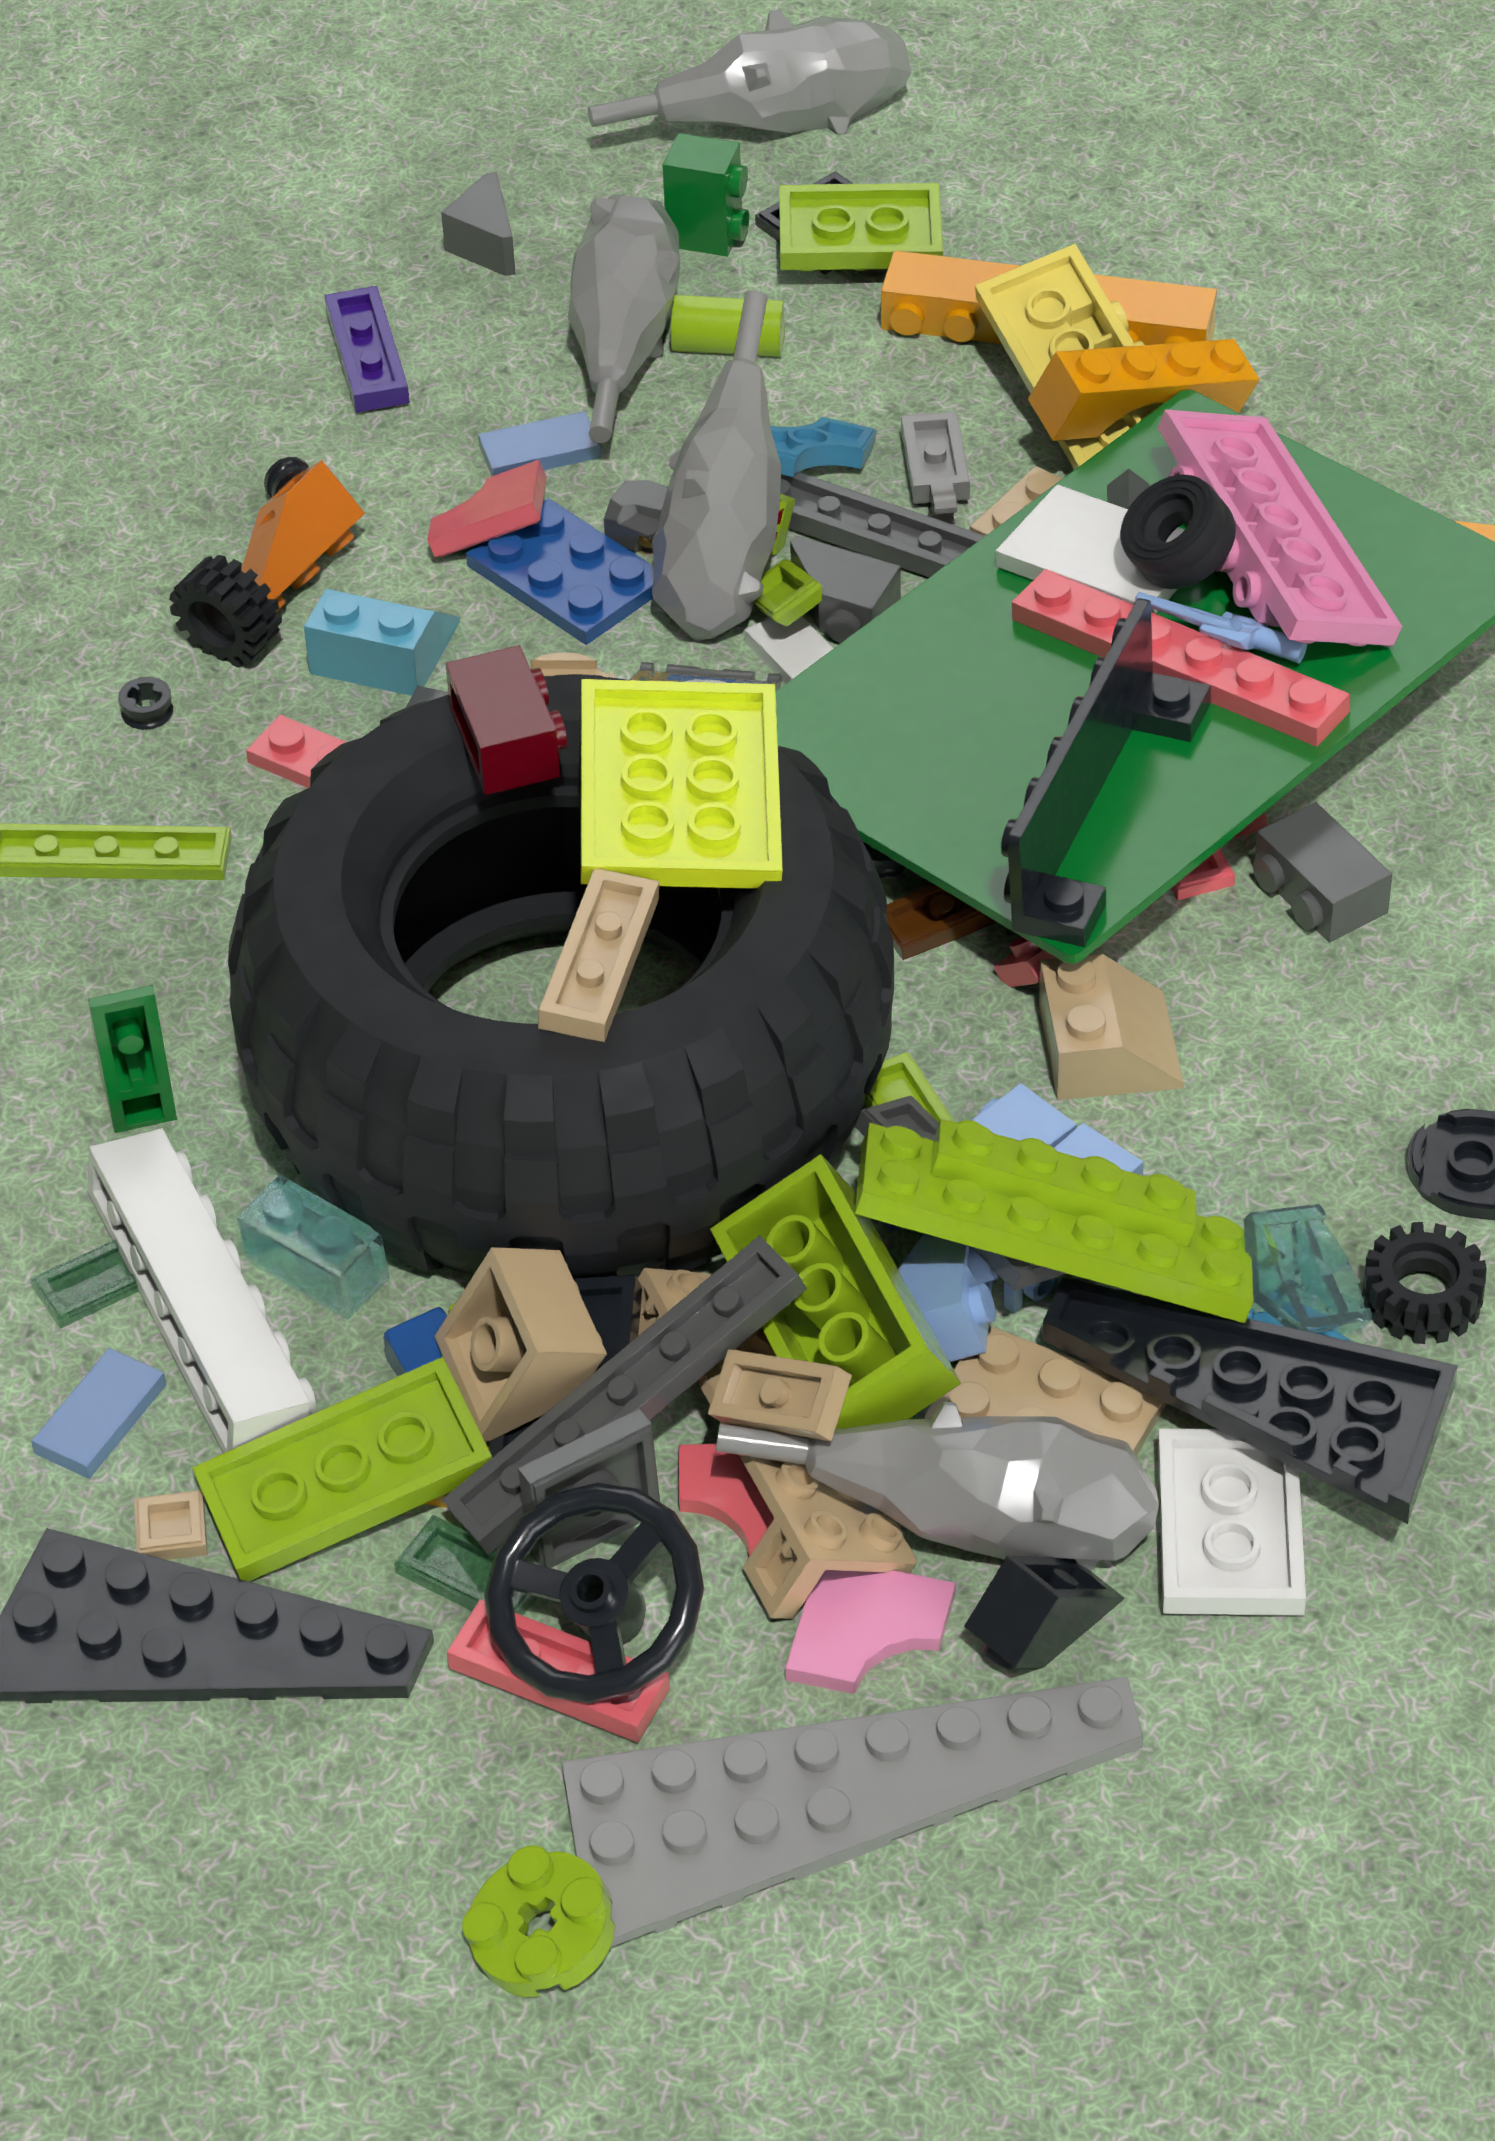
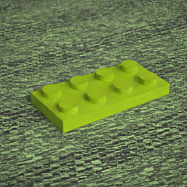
M441 1357L193 1466L192 1470L239 1578L250 1582L452 1492L488 1462L492 1455L444 1357Z

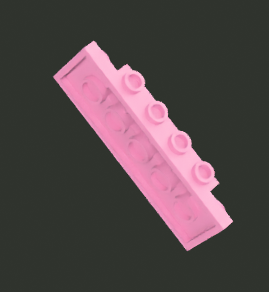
M1165 409L1157 429L1178 461L1177 466L1172 469L1169 477L1185 474L1204 480L1214 489L1233 514L1236 525L1235 540L1228 556L1216 571L1226 572L1233 582V598L1236 605L1249 608L1258 623H1267L1269 626L1275 627L1280 626L1289 640L1310 644L1318 641L1347 643L1357 647H1363L1367 644L1394 646L1403 627L1268 419L1266 417Z

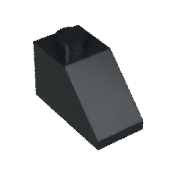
M1006 1556L964 1627L984 1642L981 1647L982 1652L994 1663L1005 1669L1017 1671L1018 1668L1045 1667L1121 1603L1124 1597L1088 1568L1077 1564L1075 1559Z

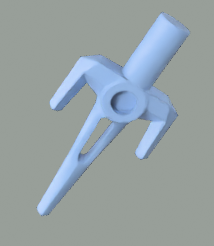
M1141 592L1137 593L1135 600L1138 598L1150 600L1152 609L1200 626L1201 634L1245 650L1257 649L1296 663L1302 661L1306 652L1307 644L1289 640L1285 633L1267 628V623H1258L1256 619L1230 612H1225L1222 616Z

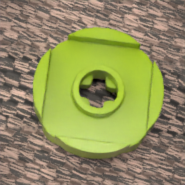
M530 1845L518 1849L510 1857L509 1862L498 1869L483 1884L474 1898L471 1908L463 1918L462 1930L470 1943L474 1959L493 1983L515 1996L524 1998L540 1997L536 1990L548 1989L557 1984L560 1985L563 1991L588 1978L602 1963L614 1940L615 1923L611 1918V1902L613 1903L609 1889L597 1871L588 1862L567 1852H547L543 1847ZM550 1911L549 1914L555 1921V1924L548 1932L537 1928L530 1936L525 1935L529 1929V1922L536 1915Z

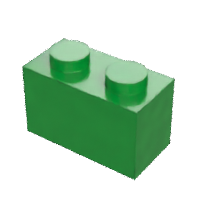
M678 133L662 167L664 206L678 230L679 249L728 257L735 240H745L749 227V210L742 208V197L745 194L748 181V168L741 165L740 142Z

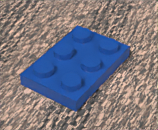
M549 498L543 501L541 520L538 523L482 542L466 553L467 566L585 645L653 599V565Z

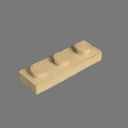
M604 869L593 870L539 1007L538 1029L605 1042L659 900V881Z

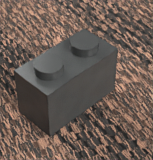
M1317 802L1257 831L1255 860L1253 862L1254 875L1265 891L1269 893L1276 891L1291 905L1295 919L1303 928L1308 930L1314 928L1331 943L1388 913L1392 873Z

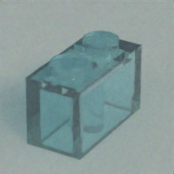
M280 1174L237 1217L246 1258L249 1263L346 1320H349L390 1279L380 1233Z

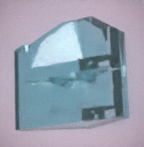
M1320 1204L1250 1212L1243 1219L1245 1253L1252 1259L1254 1302L1284 1327L1311 1333L1365 1326L1372 1320V1313L1370 1308H1365L1359 1282L1353 1273L1345 1252L1323 1221L1327 1218V1214Z

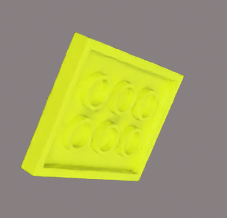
M581 680V884L589 883L594 869H604L659 881V886L759 888L765 881H782L775 684Z

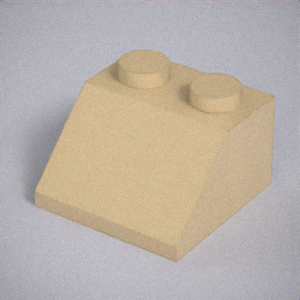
M1104 954L1088 955L1076 964H1068L1058 958L1040 960L1039 1011L1057 1100L1184 1088L1176 1045L1162 990Z
M491 1247L435 1334L440 1351L484 1441H491L544 1415L589 1378L607 1355L602 1339L592 1322L579 1293L578 1286L573 1280L560 1250Z

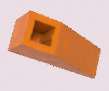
M323 460L294 476L259 509L241 571L244 573L252 569L258 575L254 581L259 586L264 583L267 584L271 590L267 598L276 599L280 608L286 603L281 593L289 586L296 590L309 581L321 569L315 561L323 553L327 557H331L354 538V534L349 528L365 514Z

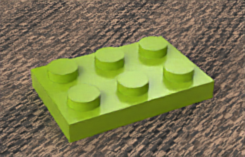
M939 183L779 185L780 270L853 269L864 271L869 269H888L894 250L943 256Z

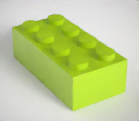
M820 1154L710 1228L727 1262L760 1235L800 1276L807 1289L764 1324L762 1329L777 1357L833 1365L852 1375L835 1429L907 1420L959 1386L961 1382L870 1218L855 1214L857 1194Z

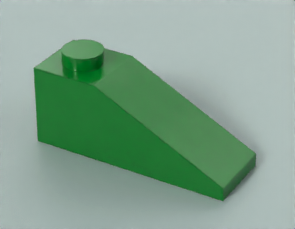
M153 985L88 998L94 1043L114 1132L119 1133L177 1120Z

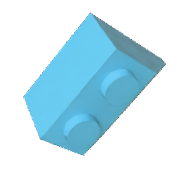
M325 589L304 625L310 674L412 696L417 686L424 687L459 625L460 617Z

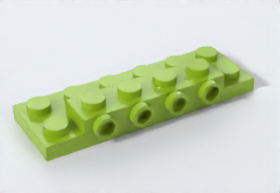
M941 1119L933 1140L920 1137L913 1130L902 1126L884 1127L870 1122L868 1124L861 1145L855 1214L1238 1322H1246L1254 1302L1251 1230L1242 1228L1225 1217L1210 1216L1207 1218L1196 1215V1190L1186 1188L1178 1181L1164 1174L1143 1176L1122 1170L1116 1164L1100 1156H1089L1083 1159L1058 1152L1052 1146L1036 1138H1025L1019 1141L994 1134L988 1128L973 1120H962L955 1123Z

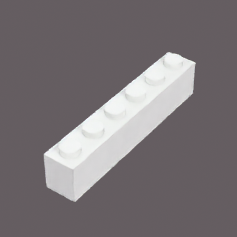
M163 1128L89 1146L88 1193L223 1453L316 1413V1401L310 1383L305 1377L298 1379L291 1367L290 1352L286 1339L281 1331L273 1332L266 1320L265 1306L261 1293L256 1285H247L241 1274L240 1259L236 1247L230 1239L223 1240L218 1232L213 1205L207 1195H198L193 1185L192 1171L183 1151L175 1152Z

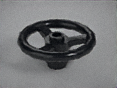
M593 1483L557 1492L521 1516L494 1554L484 1594L490 1637L511 1672L547 1697L592 1704L630 1695L667 1671L695 1632L704 1594V1583L698 1547L675 1511L645 1492L636 1488L603 1483ZM603 1511L629 1515L640 1522V1525L610 1560L602 1558L587 1559L576 1564L568 1573L524 1561L541 1536L568 1518ZM664 1545L672 1559L676 1583L669 1620L650 1648L626 1664L622 1642H625L637 1633L646 1613L644 1596L633 1580ZM514 1590L561 1603L562 1609L568 1618L591 1640L596 1668L595 1674L586 1675L561 1671L533 1654L517 1629L512 1598Z

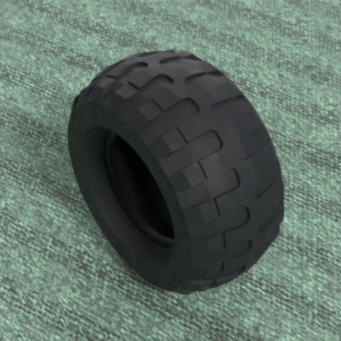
M586 674L544 676L549 695L548 711L558 710L560 712L567 735V748L558 750L560 777L485 795L450 711L449 694L431 701L414 704L380 720V725L362 738L341 744L324 756L311 769L310 787L285 798L281 802L264 830L263 846L256 861L250 865L245 882V894L241 896L229 941L228 967L230 973L229 1002L237 1052L246 1077L247 1090L256 1112L280 1149L286 1151L288 1159L297 1173L301 1174L308 1185L318 1194L321 1204L335 1219L351 1231H374L376 1235L383 1238L387 1254L406 1264L428 1272L446 1266L471 1274L472 1278L491 1247L560 1250L573 1279L622 1275L640 1276L644 1268L689 1271L710 1262L711 1250L719 1247L710 1228L820 1154L832 1167L841 1155L843 1144L853 1130L856 1120H858L866 1094L870 1095L889 1049L894 996L893 936L888 926L887 900L880 877L861 837L858 836L856 825L848 810L840 807L830 794L828 780L815 763L801 751L778 746L782 881H765L759 888L659 886V900L643 941L666 947L679 953L698 969L677 991L659 1000L633 1010L615 1014L605 1042L538 1029V1024L487 1019L453 1010L438 1001L428 991L448 969L476 954L521 939L569 933L588 885L581 884V680L626 679Z

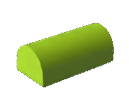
M674 295L671 316L672 351L734 355L744 298ZM767 300L757 356L781 357L785 338L783 301Z

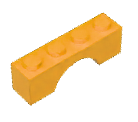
M1235 339L1056 351L1030 394L1028 401L1053 441L1099 437L1108 427L1126 414L1146 405L1167 402L1182 390H1194L1239 413L1260 379Z

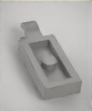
M957 411L901 416V434L913 504L930 502L932 518L957 526L955 519L957 500L970 499V480Z

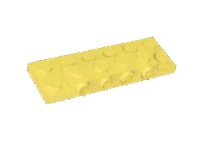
M1076 244L975 285L976 300L1030 394L1056 351L1144 345L1142 341L1133 342L1128 333L1129 325L1122 306L1117 300L1110 303ZM1165 402L1146 405L1126 414L1108 427L1099 437L1058 440L1075 470Z

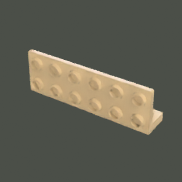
M644 1268L638 1277L643 1289L638 1336L712 1274L690 1272L681 1269L675 1271ZM762 1327L734 1349L776 1356ZM725 1358L697 1380L710 1404ZM739 1455L774 1516V1520L743 1566L770 1618L793 1619L825 1570L890 1572L894 1570L910 1573L916 1565L917 1558L905 1540L901 1528L894 1519L879 1509L843 1494L810 1477L806 1466L803 1464Z

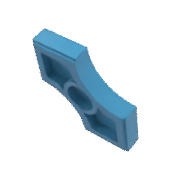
M821 417L816 422L804 426H770L781 463V474L794 477L795 474L804 469L816 466L834 465L861 469L871 454L877 434L874 428Z

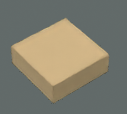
M202 1490L134 1498L137 1552L165 1560L208 1555L205 1502Z

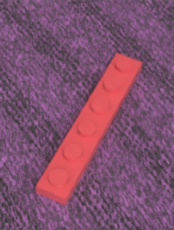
M1047 569L1038 575L1011 602L1012 620L1100 657H1106L1111 648L1112 636L1117 621L1120 618L1127 619L1134 606ZM1151 612L1153 673L1211 685L1212 704L1315 747L1350 713V693L1201 634V632Z

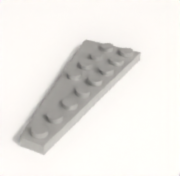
M1128 1677L562 1761L576 1856L588 1862L597 1871L609 1889L613 1903L611 1902V1918L615 1923V1932L611 1947H614L653 1931L658 1934L677 1926L676 1922L715 1907L721 1906L723 1909L744 1901V1896L791 1878L796 1881L891 1844V1840L932 1825L934 1828L952 1821L954 1816L996 1800L999 1803L1018 1796L1019 1791L1065 1773L1067 1776L1138 1750L1143 1747V1733Z

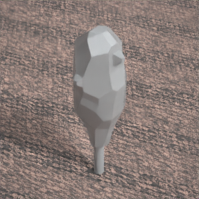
M780 9L768 13L764 31L738 34L705 63L659 81L653 94L589 106L588 117L592 127L658 114L665 122L715 124L785 133L830 128L837 135L847 133L849 121L881 106L906 84L912 72L904 40L888 26L866 20L821 16L792 25Z
M613 194L608 199L596 198L591 202V217L583 239L573 256L570 282L571 293L568 319L583 351L591 389L596 393L589 430V437L596 443H606L611 438L619 393L627 388L647 357L657 358L663 354L664 346L661 335L671 315L680 274L678 230L661 202L649 198Z
M751 290L745 293L733 359L725 362L717 382L696 424L684 441L681 450L670 457L669 466L673 473L666 492L657 530L652 540L654 559L653 599L695 641L714 638L750 616L754 600L763 593L764 585L760 580L775 543L780 506L781 463L770 428L764 375L761 368L755 364L768 299L767 295L760 291Z
M944 1401L931 1419H907L835 1429L832 1441L720 1424L716 1443V1451L803 1464L806 1466L810 1477L843 1494L879 1509L921 1538L1005 1559L1006 1556L1075 1559L1077 1564L1091 1571L1100 1560L1115 1561L1126 1557L1154 1529L1159 1508L1156 1488L1127 1442L1092 1433L1058 1417H961L956 1403Z

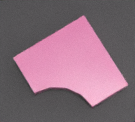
M825 1570L806 1599L785 1667V1680L855 1694L865 1674L885 1658L910 1650L940 1651L956 1595V1583L894 1570L890 1572Z

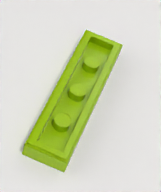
M0 823V877L225 880L232 840L231 828L218 826Z

